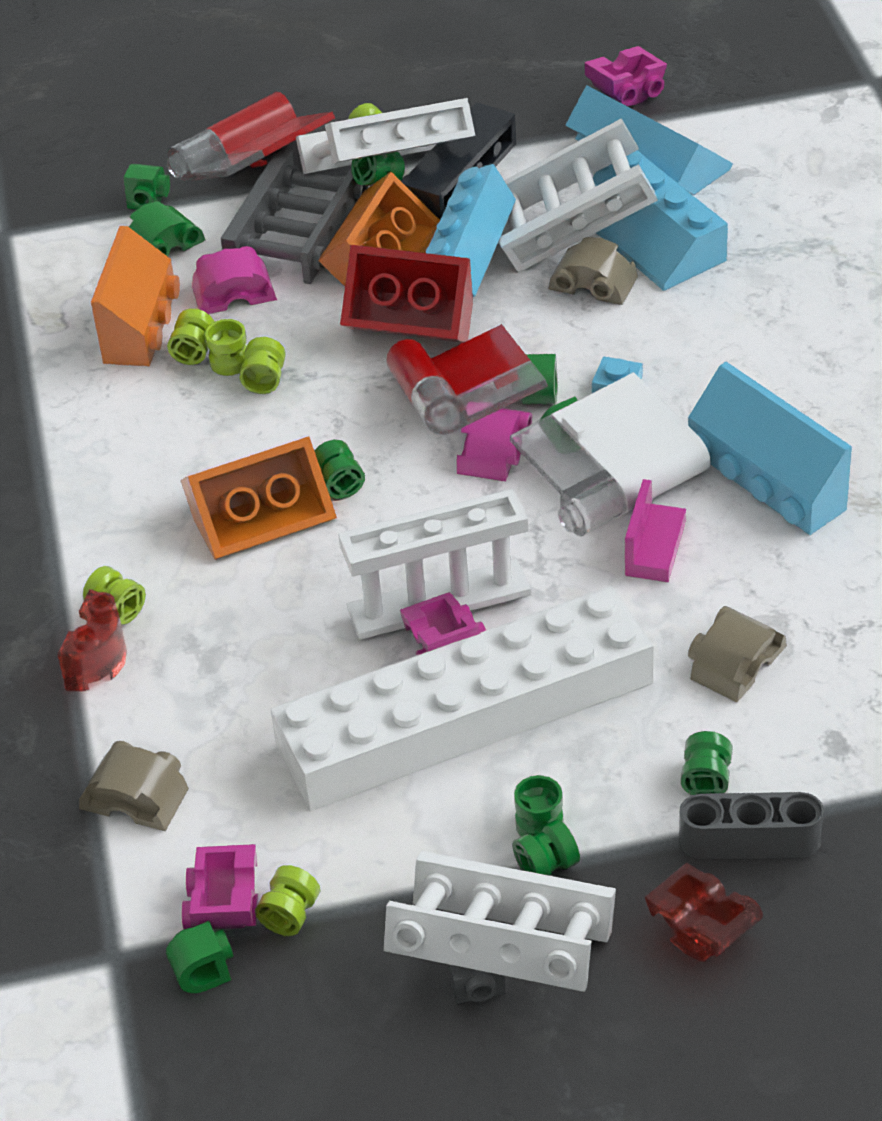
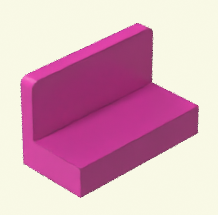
M642 480L626 532L625 576L669 582L686 523V509L652 504V480Z

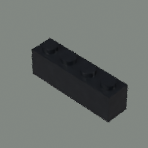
M476 102L470 108L475 136L436 144L428 154L421 158L415 168L403 177L401 182L441 220L459 176L471 167L481 168L490 164H494L496 167L516 145L515 113Z

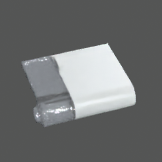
M634 372L510 435V442L560 494L558 517L562 526L568 532H574L581 537L634 509L643 479L652 480L653 499L709 469L711 464L708 449L702 439Z

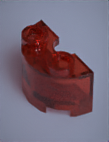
M89 589L79 609L80 618L85 619L87 623L76 628L74 631L68 632L57 654L66 691L89 690V683L99 681L107 675L112 680L125 665L127 655L126 644L115 599L110 593Z
M685 863L645 896L652 917L661 913L667 924L676 933L669 940L685 954L701 962H705L711 956H719L763 918L761 907L751 897L740 895L735 891L726 896L725 888L719 879L710 873L705 874L688 863Z

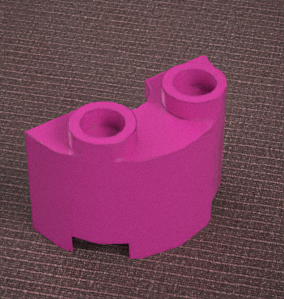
M636 46L620 51L614 62L605 57L585 62V76L592 81L594 87L626 106L637 105L648 97L655 98L661 93L664 88L663 77L667 63L641 47Z
M244 246L241 248L224 249L213 254L202 255L198 258L196 270L193 274L192 289L199 310L205 311L207 314L226 311L228 305L236 299H245L250 305L277 300L264 261L257 256L256 251L252 247Z
M484 405L480 407L470 406L461 428V433H467L463 452L461 455H457V474L506 482L511 466L519 464L522 451V437H529L533 419L532 413Z
M450 592L400 609L406 631L411 630L416 642L423 647V649L415 652L417 656L486 631L481 621L477 623L474 621L468 605L460 606V603Z
M256 844L196 848L195 865L186 869L187 897H191V900L182 902L183 930L193 928L207 921L210 922L213 930L256 926L255 908L258 904V893H255Z

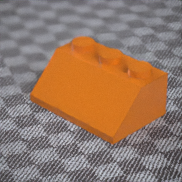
M389 172L362 193L318 261L345 286L350 245L426 253V249L434 236L440 220L392 172Z
M119 226L92 297L91 306L103 364L150 366L155 350L159 351L161 349L162 329L164 324L168 325L170 323L171 303L173 299H177L179 296L180 280L178 275L173 274L171 259L128 226Z
M309 436L187 476L180 480L194 522L214 559L337 518Z

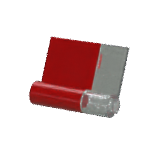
M274 92L169 148L166 165L174 177H179L183 181L227 177L248 165L259 167L267 164L266 160H262L263 157L293 142L297 136L305 135L335 119V116L331 111L296 117L289 100L282 93Z
M502 324L430 358L419 342L412 339H404L398 341L390 348L386 359L388 368L430 431L441 435L453 433L548 387L545 378Z

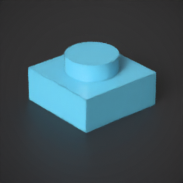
M603 356L592 381V393L633 372L642 379L643 363Z

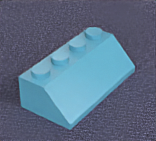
M587 85L566 123L567 127L578 132L575 139L580 141L622 118L638 145L639 150L637 151L694 195L728 172L733 165L732 162Z
M635 151L626 156L630 168L639 164L654 189L658 201L596 232V234L605 240L616 243L618 245L616 251L630 263L634 261L636 268L663 291L727 261L728 223L640 152ZM610 164L594 174L595 186L616 176L613 165Z
M494 164L481 168L471 167L459 176L443 216L437 224L434 236L426 249V253L470 259L473 297L477 294L516 201V198Z
M728 362L721 364L690 413L688 426L706 445L710 455V465L719 470L727 479L733 480L750 492L755 499L764 502L781 514L786 521L795 524L809 535L813 534L847 510L852 446Z

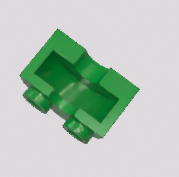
M159 201L145 204L130 215L133 222L129 228L166 256H169L170 249L179 246L181 250L186 251L206 240L198 226L174 207L163 205Z

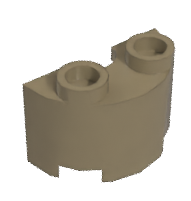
M585 237L579 244L571 246V248L566 250L550 278L548 289L574 295L577 289L586 288L590 290L596 300L623 305L638 278L634 261L629 264L626 258L616 251L618 248L616 243L603 238Z
M723 606L717 613L714 624L706 635L702 633L696 635L689 647L688 657L694 660L690 679L737 703L755 683V678L764 663L770 666L786 648V636L728 606Z
M116 741L101 760L80 796L79 809L108 817L112 811H121L129 815L135 824L166 831L189 788L183 775L179 772L181 768L180 761L171 753L165 751L153 753L140 747H133L125 741Z

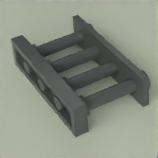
M280 148L275 152L220 238L222 250L248 246L252 247L257 255L300 262L302 265L303 282L305 284H312L319 270L325 268L318 261L362 193L368 189V186L356 183L351 169L345 178L316 173L304 174L303 171H298L297 166H294L292 150ZM295 186L336 192V194L329 201L289 194L288 192L290 189L295 188ZM282 208L320 214L322 217L316 224L276 217L274 215ZM267 231L306 237L308 240L304 247L260 240L262 234H266Z

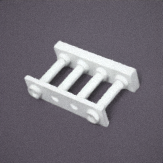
M468 98L331 122L325 125L326 131L300 135L296 137L303 173L308 174L350 166L352 160L397 151L402 156L430 151L439 143L475 136Z
M622 118L504 180L516 201L509 215L512 231L502 235L499 241L501 248L518 273L658 201L654 189L639 164L630 168L626 156L639 150ZM612 164L616 176L595 186L592 174ZM578 182L581 195L561 204L557 192ZM543 200L547 212L526 222L523 210Z
M514 488L338 533L339 545L351 576L361 575L363 599L347 603V610L359 640L405 628L400 609L448 592L455 597L460 606L467 604L470 611L531 595L530 585L518 560H511L509 536L528 532V518ZM492 541L493 565L468 571L466 548ZM448 552L450 576L425 582L423 559ZM405 563L407 587L381 594L379 570Z
M421 851L415 865L413 904L415 906L389 901L386 906L384 951L585 992L588 982L592 942L585 940V938L608 942L612 933L616 888ZM436 909L445 910V911H450V912H455V913H460V914H464V915H459V914H454V913L439 911V910H436ZM485 919H491V920H496V921L511 923V924H514V925H509V924H504V923L489 921V920H485ZM535 928H536V929H541V930H546V931H551V932H556V933H561V934H564V935L555 934V933H550V932H545V931H540V930H535Z

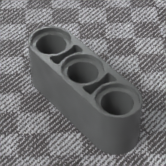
M804 792L692 795L686 798L680 805L679 845L687 856L701 860L809 857L821 847L824 807L816 796Z

